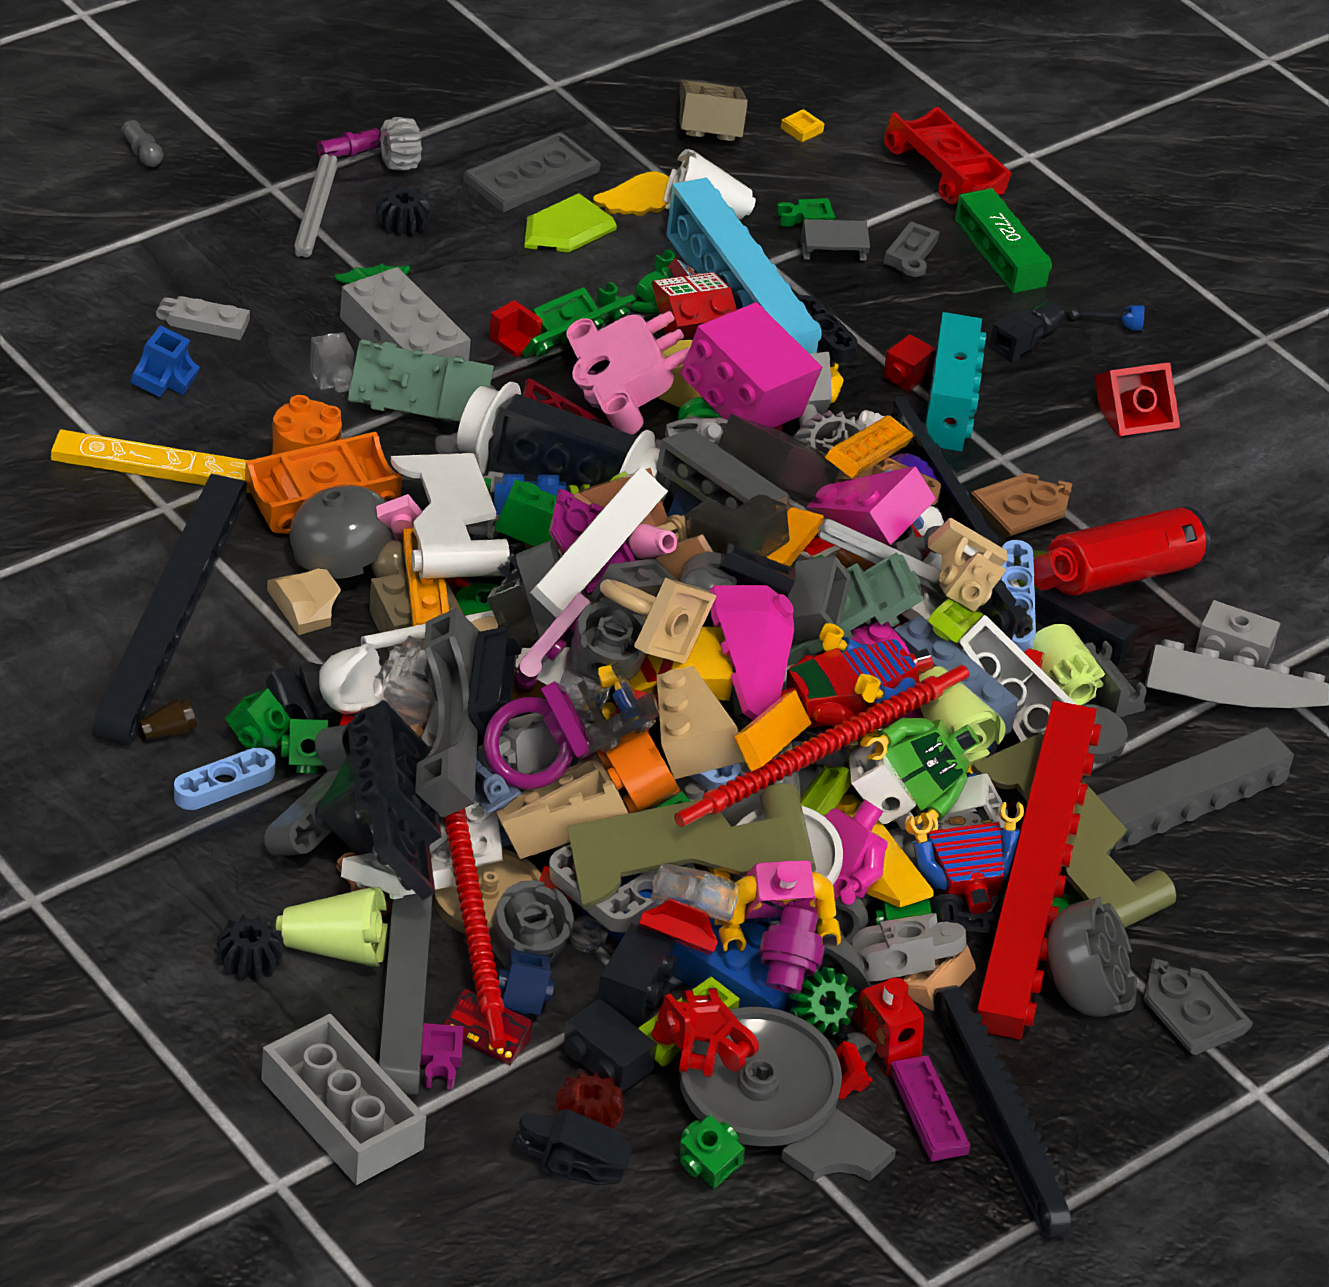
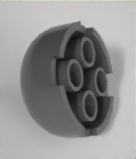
M357 485L333 486L310 496L297 509L290 525V542L297 566L301 565L309 571L327 569L333 579L363 574V567L375 562L383 547L388 542L396 540L392 530L377 518L376 506L386 503V500L373 490Z
M1101 897L1085 900L1066 907L1056 916L1048 931V962L1045 963L1047 974L1050 980L1054 982L1063 1000L1077 1012L1093 1017H1103L1129 1011L1135 1006L1137 977H1128L1130 973L1128 954L1132 953V949L1123 923L1111 903L1102 904Z

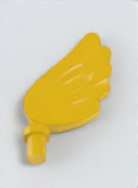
M655 171L637 175L613 189L595 195L593 197V204L598 207H605V211L609 214L620 213L628 215L633 213L636 216H643L650 211L659 213L669 204L664 202L669 177Z

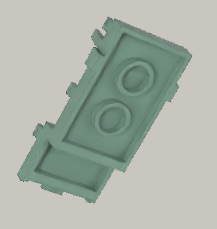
M362 339V341H359L348 401L370 405L371 409L385 412V409L401 411L402 413L460 422L464 409L475 390L480 386L490 388L494 366L464 360L463 357L447 358L423 353L422 350L414 349V351L397 348L398 345L393 343H371V340Z
M896 552L864 572L858 563L846 569L851 576V581L840 623V628L844 631L843 638L852 639L854 636L851 630L864 622L870 624L873 617H876L881 625L889 622L891 627H894L900 623L896 616L924 600L918 587L921 584L914 570H910L902 554L899 555ZM793 635L788 665L797 664L806 655L815 657L816 653L824 649L822 646L823 641L820 638L798 641Z

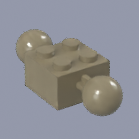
M392 540L383 547L377 560L371 563V570L376 578L371 579L369 611L380 633L413 626L403 542ZM446 580L449 611L457 608L463 614ZM425 639L388 646L387 649L389 653L390 651L424 650Z

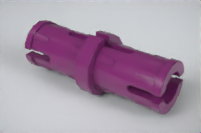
M377 128L354 134L349 131L343 133L341 137L318 141L317 147H322L317 149L318 156L321 158L322 155L327 154L328 156L334 155L335 157L344 155L354 157L358 152L381 148V142H377L381 137V133Z

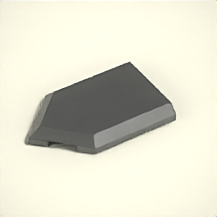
M1152 959L1144 1001L1191 1054H1200L1240 1037L1252 1027L1253 1022L1207 971L1192 967L1190 971L1167 966V961Z

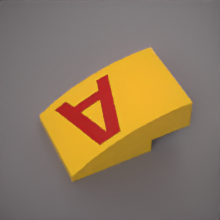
M702 627L685 664L646 654L643 665L637 675L631 678L625 686L658 696L656 675L666 673L672 669L694 666L718 700L730 701L733 685L731 678L733 663L729 656L723 654L720 645L726 640L722 627Z

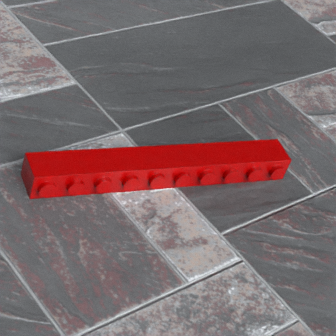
M1052 701L977 1013L982 1015L981 1025H987V1033L1022 1040L1025 1025L1033 1026L1037 1003H1032L1031 998L1033 993L1040 994L1044 971L1038 970L1040 961L1048 962L1046 934L1052 922L1059 914V907L1053 906L1055 897L1063 898L1067 876L1061 875L1062 866L1069 868L1071 864L1074 845L1068 844L1069 836L1077 837L1081 814H1076L1075 811L1077 805L1084 807L1088 784H1084L1082 781L1084 775L1091 777L1095 754H1090L1089 751L1091 746L1098 747L1102 725L1095 724L1096 708Z

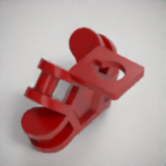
M708 988L706 995L698 996L694 995L693 990H684L682 1002L676 1001L670 993L664 996L663 1005H661L657 1015L658 1021L655 1023L652 1031V1037L660 1044L670 1045L675 1042L682 1051L679 1071L688 1073L689 1069L703 1072L704 1077L711 1078L718 1052L724 1066L733 1072H738L745 1065V1058L753 1057L759 1051V1042L756 1036L739 1022L720 999L716 988ZM728 1035H730V1037L732 1038L733 1041H731L730 1039H728V1038H726V1037H727ZM695 1040L709 1043L706 1055L693 1053Z

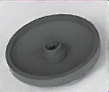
M743 1007L730 1010L742 1025L752 1031L759 1042V1051L753 1057H746L745 1065L738 1072H733L726 1068L718 1052L711 1078L704 1077L703 1072L689 1069L688 1073L679 1071L681 1092L693 1114L701 1122L711 1114L719 1123L722 1121L728 1123L738 1135L739 1143L753 1146H781L802 1140L816 1132L834 1112L842 1080L841 1066L837 1054L830 1042L818 1029L793 1014L765 1007ZM728 1035V1036L726 1037V1038L730 1039L731 1041H733L732 1038L730 1037V1035ZM695 1040L693 1053L706 1055L709 1043Z

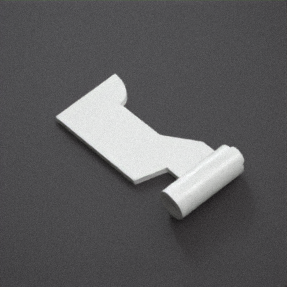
M474 453L391 456V464L399 473L422 480L430 503L414 521L413 529L418 541V550H412L413 572H419L421 579L503 576L497 567L503 563L510 569V561L508 560L510 552L507 539L470 540L465 526L496 519V510Z

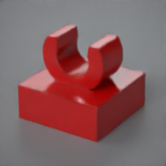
M843 1041L835 1049L841 1066L842 1080L839 1099L842 1100L853 1089L859 1092L864 1091L873 1081L872 1077L866 1076L865 1067L867 1065L861 1059L856 1044Z

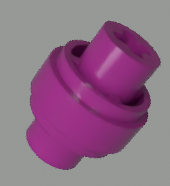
M784 907L780 925H770L768 931L763 933L759 954L762 956L761 963L769 967L765 984L767 987L785 993L799 994L804 976L815 975L816 969L821 968L825 946L822 944L823 938L814 933L818 920L816 913L797 907Z

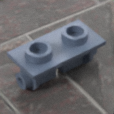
M477 754L475 801L489 814L494 810L506 807L521 792L516 787L507 784L503 777L495 774L493 771L489 772L479 762V754Z

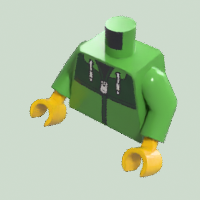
M901 718L880 731L879 737H864L861 740V746L867 747L873 742L876 746L874 753L866 758L880 760L886 755L919 809L922 811L927 808V812L933 820V826L930 831L938 830V820L943 819L956 804L968 780L966 773L969 761L964 752L979 744L978 737L971 726L967 724L951 734L941 719L932 722L927 718ZM921 815L914 817L915 826L921 823Z

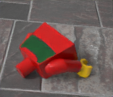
M839 648L815 657L806 655L787 670V686L785 690H782L781 696L796 690L811 721V724L808 726L809 728L841 725L843 721L850 720L853 716H858L860 712H866V701L863 699L862 694H857L854 691L858 677ZM879 729L874 730L871 734H866L865 737H878ZM858 738V739H857V743H858L860 746H861V740H862L863 738Z

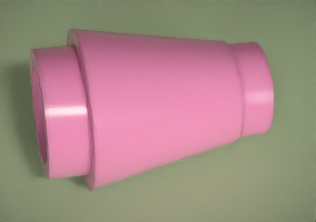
M640 524L630 534L627 543L632 554L638 559L646 560L673 552L677 546V537L671 531L649 524Z

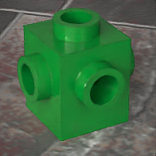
M268 688L244 697L224 718L247 750L266 748L271 751L282 744V735L290 728V717Z
M290 719L289 735H282L281 757H289V765L296 766V773H319V766H324L317 753L316 745L314 752L308 754L302 751L301 743L305 740H311L315 744L319 731L328 728V720Z
M711 1114L701 1123L698 1120L691 1123L681 1135V1164L692 1176L697 1177L700 1175L713 1189L717 1188L744 1163L745 1148L738 1142L739 1138L734 1129L724 1121L719 1123Z

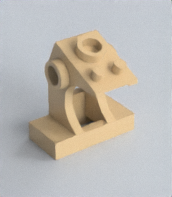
M949 518L928 537V548L942 556L939 582L945 595L974 612L979 606L986 604L991 597L993 587L1006 572L1002 565L1007 561V550L952 518ZM968 544L969 546L973 547L979 552H976L973 556H970L969 554L963 552L965 546Z

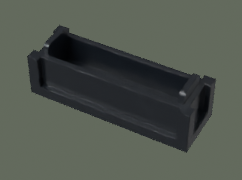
M1056 587L1049 590L1038 588L1034 591L1036 623L1044 627L1054 624L1070 626L1084 644L1092 642L1095 645L1097 655L1102 651L1103 642L1107 641L1112 647L1110 660L1115 666H1118L1132 653L1133 647L1130 644L1132 636L1137 632V625L1133 623L1128 624L1076 595L1068 596L1060 592Z
M507 626L478 632L467 709L480 736L485 735L487 725L497 710L510 702L512 698L516 659L521 654L522 649L517 638L509 636ZM508 722L505 724L501 732L509 730Z

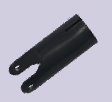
M289 667L279 668L267 677V688L283 706L290 719L317 720L301 680L294 669Z

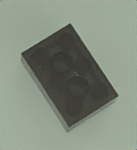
M732 413L717 445L784 492L793 490L792 496L811 503L813 497L816 498V493L819 489L828 484L835 483L840 471L838 467L825 458L827 454L778 429Z

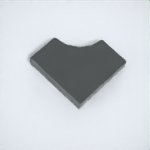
M835 1107L830 1118L820 1129L810 1136L786 1146L782 1150L781 1160L812 1182L825 1174L838 1172L855 1174L871 1181L895 1159L896 1149Z

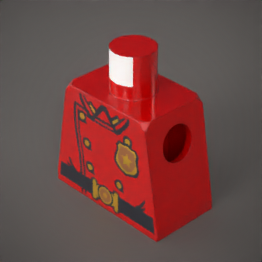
M890 978L885 982L867 987L861 991L856 1004L858 1008L853 1011L849 1026L854 1033H862L875 1043V1053L872 1058L886 1077L892 1076L890 1073L891 1062L922 1056L923 1013L909 996L908 984L901 978Z

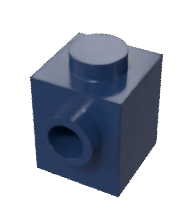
M510 949L506 969H499L497 977L505 1008L522 1016H528L530 1013L541 1014L543 1002L550 1003L554 988V979L549 978L551 968L548 956Z

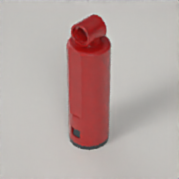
M1185 506L1060 534L1051 541L1046 553L1033 558L1034 585L1041 590H1049L1056 587L1060 592L1068 596H1075L1197 567L1206 560L1210 552L1211 537L1209 527L1204 517L1197 510Z

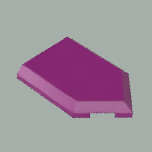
M560 488L557 492L549 533L563 555L603 510V507L594 503L586 504L573 498L574 495ZM625 541L583 589L587 596L593 593L610 564L636 561Z

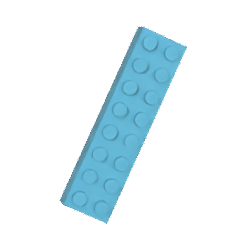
M707 177L672 184L666 236L686 264L696 269L699 274L715 272L731 288L737 310L757 302L808 353H817L818 341L821 339L820 325L817 321L813 320L807 312L804 303L798 300L789 283L784 281L778 273L776 266L763 253L762 247L751 237L747 227L742 225L735 215L733 208L729 207L722 198L720 191L713 186Z

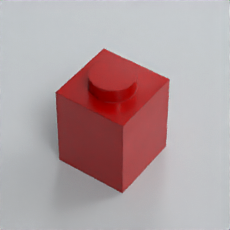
M909 334L887 351L883 378L910 392L932 374L936 348Z

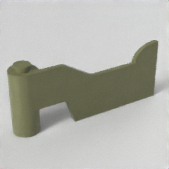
M1039 733L972 764L971 770L976 775L987 773L995 787L1001 789L1016 788L1028 801L1044 735ZM1088 786L1084 807L1078 805L1076 807L1075 813L1081 814L1077 837L1069 836L1068 844L1074 845L1070 867H1064V873L1067 876L1066 879L1084 900L1101 897L1102 904L1111 903L1118 913L1124 928L1174 904L1176 901V890L1169 876L1160 870H1155L1132 882L1108 855L1126 834L1127 829Z
M788 783L775 784L766 788L760 794V802L765 820L732 827L721 812L716 815L709 813L684 827H679L675 822L674 814L700 800L567 826L583 908L594 906L610 898L620 887L621 877L688 863H697L746 876L751 868L758 863L807 860L811 861L812 872H815L816 865L797 788Z

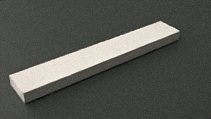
M641 466L530 593L557 618L667 493V490Z

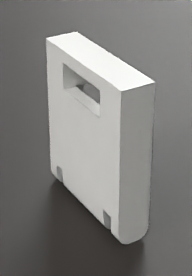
M373 853L343 858L341 877L355 881L357 887L381 888L382 891L390 893V898L392 899L415 894L412 889L410 891L406 890L399 882L396 873L388 865H381ZM431 858L435 890L456 886L452 865Z

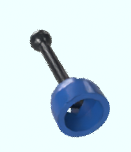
M1128 306L1121 314L1078 311L1077 308L1071 307L1066 311V316L1070 320H1075L1078 317L1121 320L1127 329L1143 331L1145 306Z

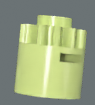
M1054 624L1043 628L1035 634L1032 649L1045 653L1041 670L1077 705H1084L1092 698H1095L1097 688L1104 685L1100 678L1105 673L1075 631L1066 624Z

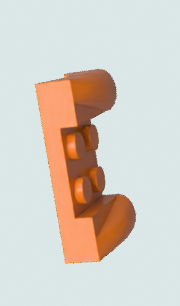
M376 432L246 461L245 480L247 487L263 518L274 533L289 534L292 518L300 505L313 494L329 487L339 485L366 487L378 493L386 502L401 497L403 476L401 473L394 472L388 465Z

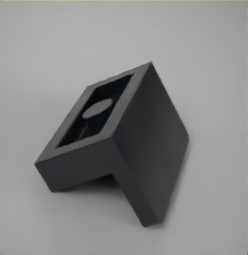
M730 542L726 545L721 557L720 568H718L728 575L734 576L737 580L736 585H767L779 595H786L787 592L790 593L796 579V569Z

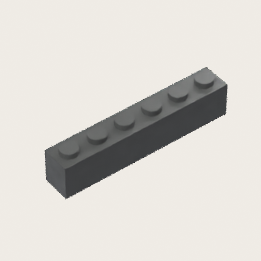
M1265 727L1097 795L1127 829L1126 834L1115 845L1113 850L1116 851L1128 845H1135L1142 839L1157 833H1164L1176 825L1186 821H1193L1199 816L1215 809H1222L1232 802L1245 797L1249 798L1266 788L1282 784L1289 776L1294 754Z

